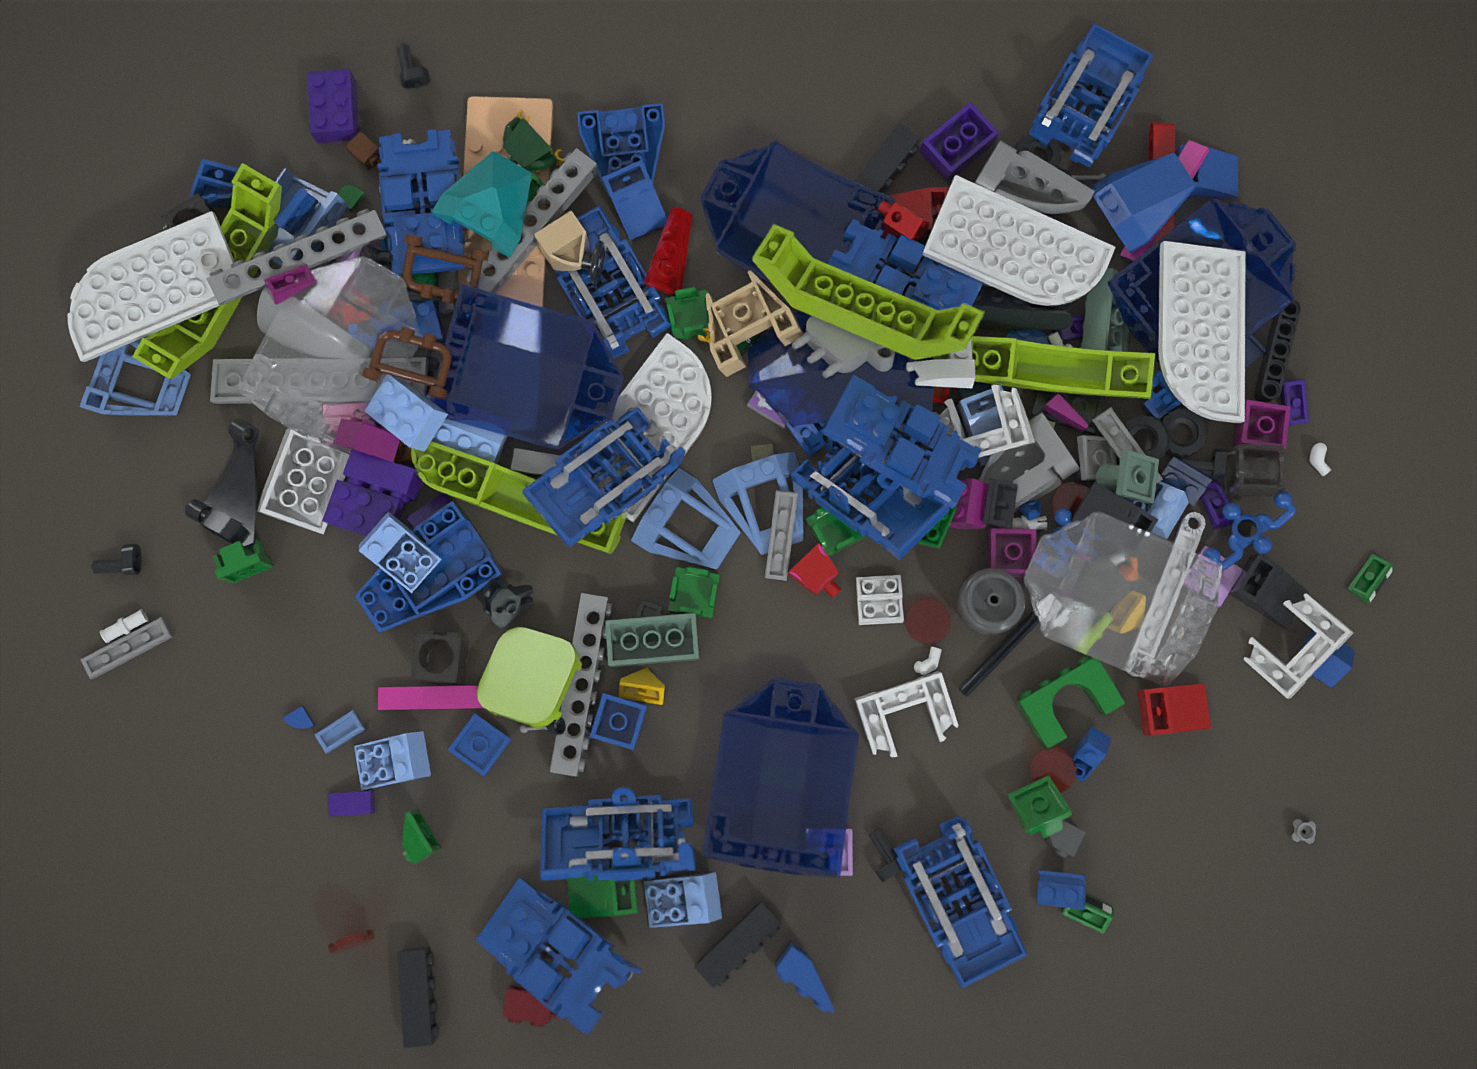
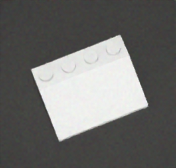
M293 428L286 429L258 502L257 512L324 534L327 524L322 520L337 479L341 481L345 479V476L342 474L351 451Z

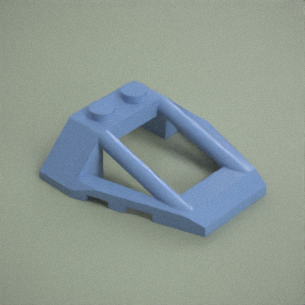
M141 339L129 344L137 348ZM127 344L99 357L91 383L86 387L79 406L102 415L177 416L191 374L184 370L172 380L165 377L156 403L116 392L114 388L124 362L152 369L133 358V355L127 354L129 346ZM112 399L137 407L108 405V403Z
M795 452L775 454L736 467L712 480L720 503L730 513L731 517L761 555L768 553L771 528L760 532L746 489L777 479L780 490L789 491L786 478L791 477L790 474L800 466ZM793 480V491L798 493L791 545L803 541V489ZM739 495L748 524L731 497Z
M678 468L666 481L642 517L631 541L649 553L717 570L741 532L696 478ZM691 489H693L710 508H708L703 503L692 497L689 494ZM681 500L719 525L702 552L664 527ZM662 535L688 554L656 542Z

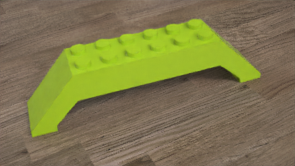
M242 163L231 182L233 183L231 209L220 226L235 262L240 260L248 262L253 259V255L265 251L267 254L278 235L279 226L274 221L280 212L282 190L281 185ZM251 268L248 271V275L254 278L259 268ZM242 297L152 333L146 338H142L132 357L172 380L214 348Z
M773 224L753 256L754 263L793 308L914 360L964 351L984 315L983 311L962 303L961 307L936 310L814 259L794 237V232Z

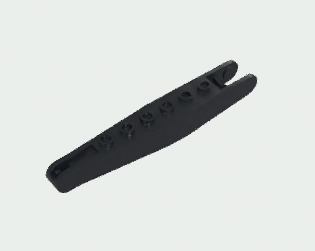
M907 283V285H906V287H905V289H904V291H903V293H902V296L905 295V293H906V291H907V289H908V287H909L910 285L913 286V287H915L916 284H915V283ZM982 286L972 305L973 308L984 312L977 326L979 329L1062 330L1072 324V315L1064 311L1070 307L1071 302L1051 306L1037 305L1019 299L995 287Z

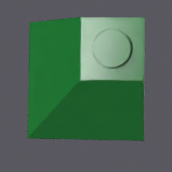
M420 810L409 811L405 814L402 846L405 850H403V854L407 861H412L413 864L420 863L442 849Z

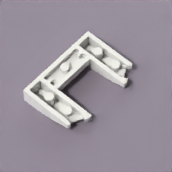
M971 339L964 351L948 353V359L909 362L906 364L907 372L916 371L919 376L915 380L916 385L972 388L976 377L975 361L972 359Z
M1000 385L991 386L1002 428L966 438L952 399H947L944 402L948 407L940 415L937 412H934V414L941 418L940 422L949 426L948 434L955 430L958 432L957 435L961 437L960 439L974 447L981 448L982 450L978 458L1034 443L1030 424L1016 388H1012L1011 392L1000 390Z
M1304 594L1306 600L1292 604L1290 600L1283 603L1317 633L1287 665L1254 637L1249 639V644L1254 645L1251 658L1244 657V660L1287 699H1290L1336 649H1339L1354 633L1308 594Z
M940 671L918 677L916 680L854 698L873 754H876L877 749L890 751V757H897L885 715L922 702L926 703L939 742L946 739L942 733L951 724L956 728L958 727L949 694Z

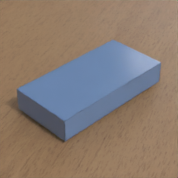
M352 710L314 735L324 752L328 754L366 728L355 710Z

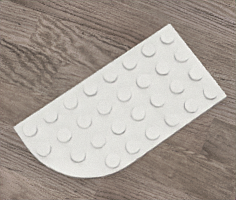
M955 175L922 255L1029 303L1051 306L1072 302L1089 292L1104 275L1115 246Z
M208 212L110 253L87 268L88 272L79 283H76L72 291L70 313H68L69 332L80 361H89L220 306L206 278L210 277L209 273L215 270L222 269L225 271L232 268L231 264L235 263L214 212ZM231 276L227 280V285L230 287H236L240 283V279L237 276Z
M1163 241L1160 244L1159 361L1162 374L1172 393L1184 406L1202 417L1216 421L1233 423L1245 421V251Z
M667 333L593 431L612 418L615 422L618 421L619 417L638 406L652 422L651 428L643 433V435L656 450H660L661 442L666 439L677 449L680 446L683 447L686 454L703 431L711 409V387L702 363L689 348ZM614 454L612 466L625 458L622 455L617 458ZM627 463L620 466L616 471L621 475L631 465ZM665 474V476L663 477L664 482L667 480L670 474ZM608 476L597 487L605 490V486L613 480ZM664 482L661 485L658 483L653 491L626 510V518L634 523Z

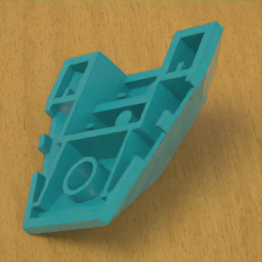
M492 151L441 195L431 214L450 225L453 221H456L491 241V248L510 258L521 239L532 173Z

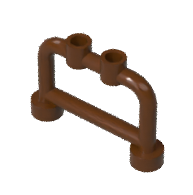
M405 234L403 243H408L403 267V280L410 289L420 292V297L432 299L433 295L441 296V301L452 304L455 303V300H469L476 294L483 260L488 261L489 252L472 249L470 257L421 247L422 237ZM415 254L473 267L468 290L460 292L415 282L412 279Z
M402 327L401 331L387 330L380 334L374 347L369 368L364 367L362 377L379 381L382 373L428 385L430 386L429 396L445 400L448 391L444 389L452 360L448 347L440 342H436L437 337L424 333L422 338L414 335L415 330ZM388 339H396L407 344H414L428 350L440 352L443 360L437 379L380 363L386 341Z

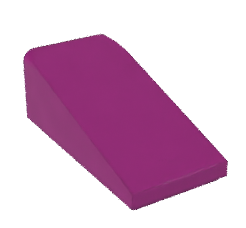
M306 264L264 279L271 299L276 305L316 282V279Z
M1057 394L1043 408L1050 415L1081 433L1088 427L1084 419L1060 394Z

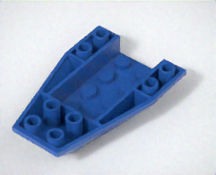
M454 501L447 504L412 530L417 537L442 559L412 593L379 568L355 595L379 633L464 601L485 587L490 580L502 575L496 558L472 522Z

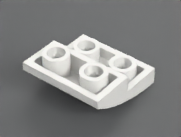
M901 575L856 577L859 625L903 623Z

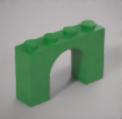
M1087 655L1077 661L1078 666L1070 669V667H1067L1058 672V678L1054 680L1048 678L1039 683L1040 688L1034 692L1029 689L1019 695L1021 699L1016 701V704L1043 749H1049L1067 738L1052 709L1053 698L1056 692L1063 686L1076 685L1085 690L1100 715H1107L1125 704L1097 656L1090 658Z

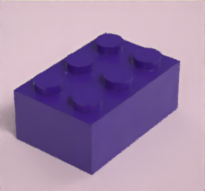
M351 70L307 72L311 135L317 143L352 140L359 133L356 79Z
M970 102L923 140L919 152L949 182L955 175L995 144L999 132Z
M352 449L342 474L349 479L348 482L366 489L369 487V489L385 495L389 493L405 503H408L409 500L416 502L423 482L418 476V471L413 468Z
M337 479L322 521L330 526L366 537L388 512L400 521L406 503L398 498Z

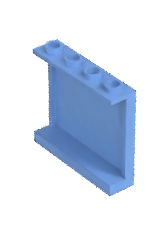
M284 168L275 181L282 186L280 211L289 204L293 194L299 191L301 187L315 197L319 203L315 206L316 210L314 213L309 214L303 221L302 228L300 230L297 229L293 235L279 226L278 235L268 253L274 251L273 247L281 243H286V245L294 243V239L301 235L307 234L308 237L316 234L315 230L323 226L331 228L335 226L348 207V204L337 193L333 191L328 193L294 176L288 169ZM314 242L311 245V249L317 252L322 243ZM294 250L290 254L291 259L294 261H300L304 256L299 250ZM272 259L273 262L282 266L281 260Z

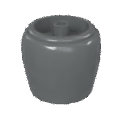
M986 568L974 572L963 582L958 592L957 608L961 619L970 629L980 634L996 635L1009 631L1019 622L1025 609V595L1021 584L1013 575L1001 569Z

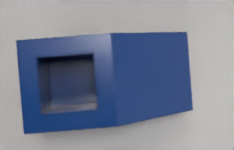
M1091 727L1078 743L1064 771L1084 782L1107 755L1112 738Z

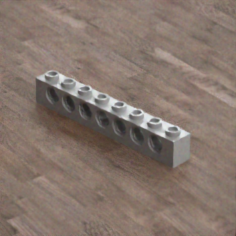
M576 148L573 153L570 152L566 155L562 166L552 172L547 184L542 185L537 190L536 197L532 201L527 202L521 234L523 239L518 243L511 257L501 260L499 257L502 253L493 248L486 251L489 252L488 261L483 260L477 290L487 300H492L538 245L534 234L559 219L599 172L597 163ZM570 172L577 173V175L572 178L567 176ZM557 188L564 189L560 194L554 193ZM544 204L550 205L547 210L540 209ZM529 221H537L534 226H527ZM472 269L469 271V273H468V275H467L468 278L466 279L469 284H470ZM488 270H495L492 276L485 275Z
M362 210L356 214V218L351 220L348 217L340 219L336 222V226L331 228L323 226L315 230L316 234L309 237L307 234L295 238V242L286 245V243H281L273 247L274 251L266 254L265 251L253 255V259L248 262L240 260L231 264L232 268L228 270L218 269L209 273L210 277L206 279L220 306L265 288L264 279L306 264L311 269L386 238V232L376 211ZM356 225H361L364 227L365 233L363 235H356L352 228ZM340 233L344 236L345 241L341 244H336L333 242L332 236ZM314 242H321L324 245V249L321 252H314L311 249V245ZM292 251H301L304 255L300 261L292 260L290 257ZM272 259H279L283 264L280 269L274 270L269 266V263ZM253 267H257L261 270V275L258 278H251L248 275V271ZM237 276L240 279L239 285L230 287L227 285L228 278Z
M581 593L572 645L579 653L580 662L584 657H590L592 665L587 669L581 667L580 671H575L562 702L560 711L562 715L560 717L564 719L566 729L562 735H556L550 768L552 773L579 776L580 772H584L586 759H582L583 751L587 750L590 737L586 736L587 728L591 727L593 722V714H590L591 705H595L597 699V692L594 691L595 682L599 683L601 669H598L599 660L603 661L605 647H602L603 638H606L605 621L607 616H611L612 603H609L610 599L608 597ZM592 613H598L600 616V620L596 624L588 622V617ZM594 635L596 637L595 644L590 647L586 646L584 643L586 636ZM580 679L588 681V687L584 691L577 689V682ZM576 701L584 703V710L579 714L573 711V704ZM573 723H577L580 726V733L577 736H572L569 732V727ZM570 745L574 746L577 751L572 759L565 755V750Z

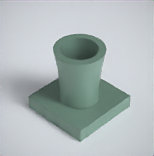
M1121 450L1120 465L1108 463L1101 465L1097 471L1096 482L1109 491L1116 492L1118 496L1152 504L1155 498L1159 459L1130 450Z

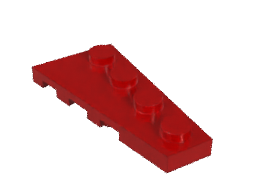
M679 207L671 208L643 284L672 296H676L675 291L682 290L692 221L691 213Z

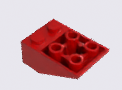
M949 187L925 188L882 197V201L885 200L891 205L894 203L901 204L929 221L930 224L921 239L929 238ZM901 214L898 216V221L902 218ZM882 215L883 238L886 239L888 233L900 238L903 234L884 223L885 216Z
M1205 684L1137 691L1143 736L1211 729Z

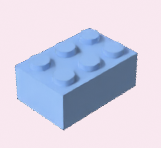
M388 374L364 410L408 447L421 451L426 450L448 415L404 379Z

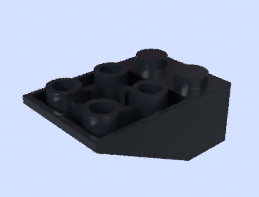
M1094 482L1070 521L1123 554L1135 558L1159 519Z
M1260 553L1249 558L1241 575L1229 592L1231 596L1284 629L1289 627L1295 614L1283 603L1287 600H1290L1292 604L1305 600L1304 594L1309 593L1283 568Z

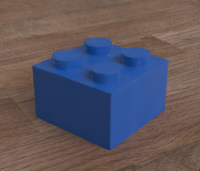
M603 693L590 737L635 750L648 706Z

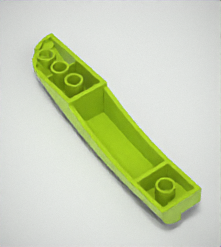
M971 337L972 359L975 361V382L1060 393L1151 399L1155 353L1062 347L1017 340V338ZM948 354L933 356V359H948Z
M432 441L425 451L411 448L412 463L418 471V476L431 488L557 535L522 494V490L533 483L535 479ZM624 512L616 519L612 518L608 525L603 522L600 527L592 533L589 532L577 543L608 554L613 553L620 541V533L627 514Z

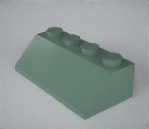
M1114 268L1106 269L1100 281L1087 292L1081 349L1128 352L1134 281Z
M695 613L605 621L609 667L700 660Z

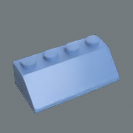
M427 394L426 397L448 414L431 440L432 442L495 464L499 462L513 421L446 396L445 400Z

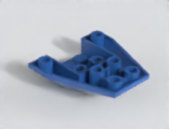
M663 103L599 112V110L577 112L580 136L590 158L597 163L599 178L609 198L611 197L602 177L640 160L643 161L653 184L665 128Z
M1171 153L1109 174L1089 188L1095 191L1093 194L1094 199L1130 254L1151 241L1197 185L1176 154Z

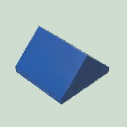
M1313 629L1300 651L1317 634ZM1343 644L1311 676L1332 688L1353 667L1355 650Z

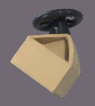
M572 211L534 234L541 252L554 270L574 271L581 268L590 270L591 283L596 285L599 282L604 264L605 244L603 241H598L594 252H588L590 244L586 231Z

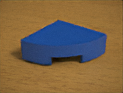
M1040 500L1025 502L1019 506V511L1028 520H1033L1041 514Z
M304 706L283 718L288 725L294 728L305 729L315 726Z

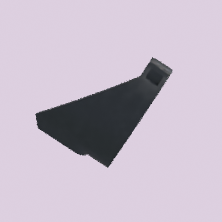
M235 419L228 428L229 435L234 442V449L222 475L204 503L197 499L191 500L185 507V514L187 517L200 523L209 532L231 544L238 541L242 542L245 549L254 545L256 538L257 477L254 448L259 436V430L246 421Z

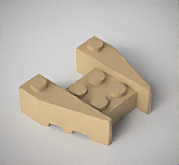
M751 270L748 271L752 280L751 283L720 300L715 301L709 293L706 294V304L709 313L708 328L711 337L710 351L719 370L726 377L746 367L736 346L737 344L773 326L778 338L785 346L796 341L797 338L804 334L792 311Z

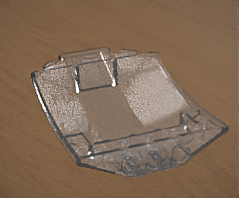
M366 256L310 270L316 282L285 300L237 389L238 392L270 418L316 443L349 455L350 449L333 444L341 418L350 420L352 416L376 422L364 410L387 374L382 373L379 381H373L362 377L364 367L369 368L379 335L387 330L401 331L402 327L415 330V336L422 337L416 322L412 302L406 290L405 280ZM388 339L385 343L380 363L405 370L419 346L407 344L396 339Z
M1096 511L1081 521L1077 520L1062 527L1061 530L1042 536L1023 580L1032 599L1030 600L1035 615L1038 616L1041 625L1040 630L1044 637L1168 687L1197 655L1218 608L1223 564Z

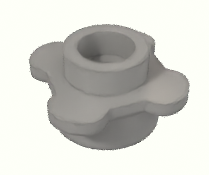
M1300 819L1294 820L1292 839L1295 842L1301 840L1307 844H1312L1316 835L1315 823L1312 821L1302 822Z

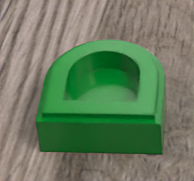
M353 185L343 186L338 193L348 204L347 208L352 212L366 196L364 192Z

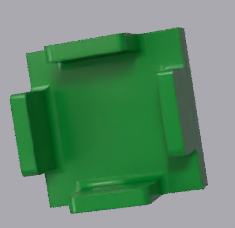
M696 287L677 290L675 291L676 296L665 298L673 337L678 341L698 337V335H707L703 328L709 329V313L706 304L707 290L697 291Z
M823 507L805 519L815 539L828 556L865 538V536L859 535V530L855 532Z
M256 538L255 544L252 545L253 547L244 549L242 542L238 541L219 550L221 555L216 554L213 556L217 570H215L217 578L232 584L272 568L274 565L271 558L267 557L262 542Z
M676 567L668 611L682 614L695 613L698 617L712 619L720 575L709 573L708 570Z
M1049 775L1008 794L1009 801L1014 807L1016 818L1026 834L1030 833L1032 835L1040 831L1041 837L1046 838L1062 830V820L1072 815L1071 809Z

